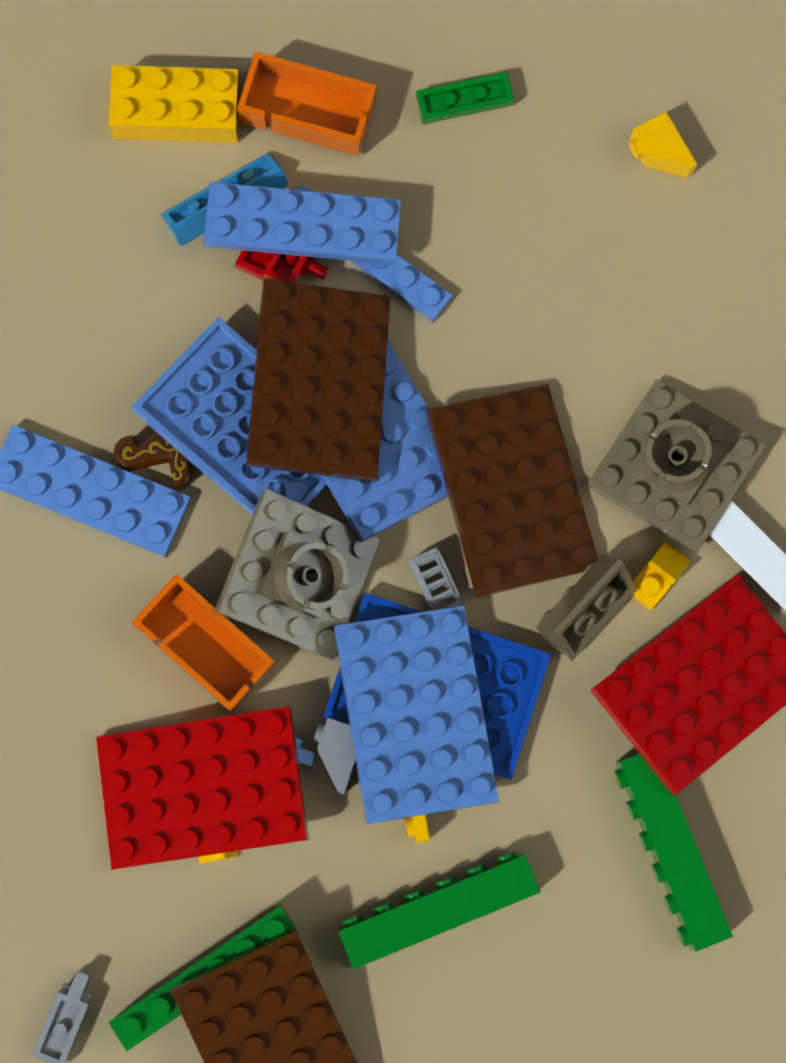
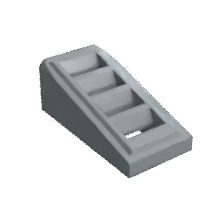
M438 547L408 561V566L431 611L439 610L436 603L451 596L454 602L440 609L464 606L465 608ZM435 561L437 566L421 573L419 567ZM441 573L443 578L428 585L426 584L425 579ZM447 585L449 590L432 597L431 591Z

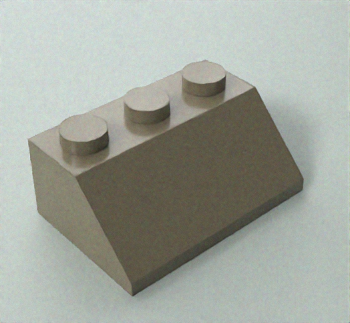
M601 555L596 562H592L586 567L583 576L578 582L565 590L557 605L553 609L546 611L541 617L540 623L536 626L544 640L571 661L578 656L637 591L624 562L617 558Z

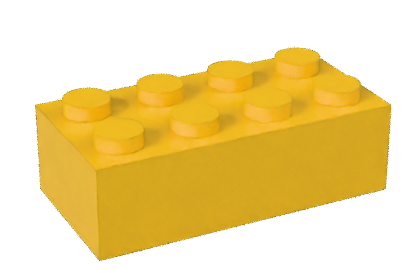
M112 65L108 126L113 139L238 143L239 119L237 107L240 101L238 69Z

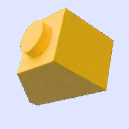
M667 112L633 128L629 139V148L636 159H641L644 166L685 178L693 175L697 163Z

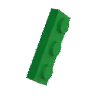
M507 72L417 90L415 95L422 124L513 106L514 104Z

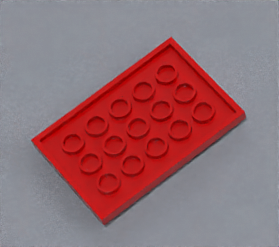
M736 575L590 691L671 795L675 796L786 706V633L741 577Z
M289 706L96 737L111 870L309 840L292 710Z

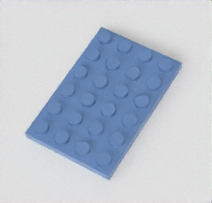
M218 317L137 400L131 410L249 514H253L262 489H269L307 507L327 486L322 475L246 466L256 349Z
M387 341L378 479L376 482L322 476L361 543L448 497L425 413L429 408L389 341Z
M464 606L335 625L334 633L366 825L498 803V792Z

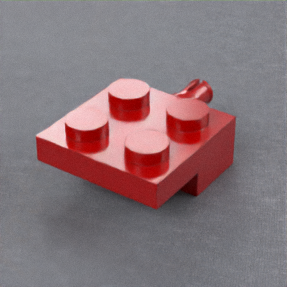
M241 251L235 262V268L262 281L264 278L298 283L306 273L324 281L329 271V268L314 262L313 257Z

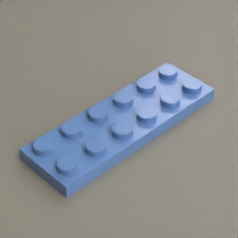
M210 182L203 244L204 247L395 265L401 200Z
M13 424L0 451V490L165 558L167 557L190 504V496Z

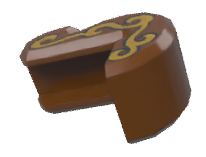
M158 433L151 435L140 446L134 435L123 437L115 444L114 457L123 470L130 472L169 463L177 492L185 489L192 478V463Z

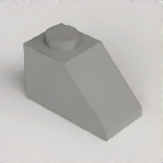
M327 718L325 725L318 724L313 742L318 743L317 751L338 793L344 795L356 761L350 725Z

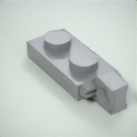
M79 969L75 974L72 984L64 983L61 990L57 992L31 1056L48 1063L67 1062L91 1004L92 994L86 992L92 974Z

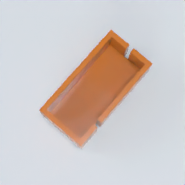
M255 51L237 107L239 123L262 130H267V126L270 125L273 133L360 156L367 133V125L370 123L377 100V85Z
M175 574L131 623L156 646L159 645V648L233 714L252 693L248 686L251 683L258 686L276 666V663L224 615L214 612V606L178 574Z

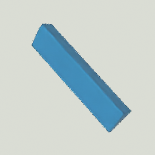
M270 152L216 182L280 189L288 185L283 169ZM209 186L161 213L181 246L204 234Z

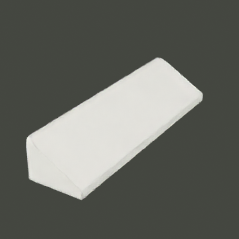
M731 501L710 533V536L786 611V554Z

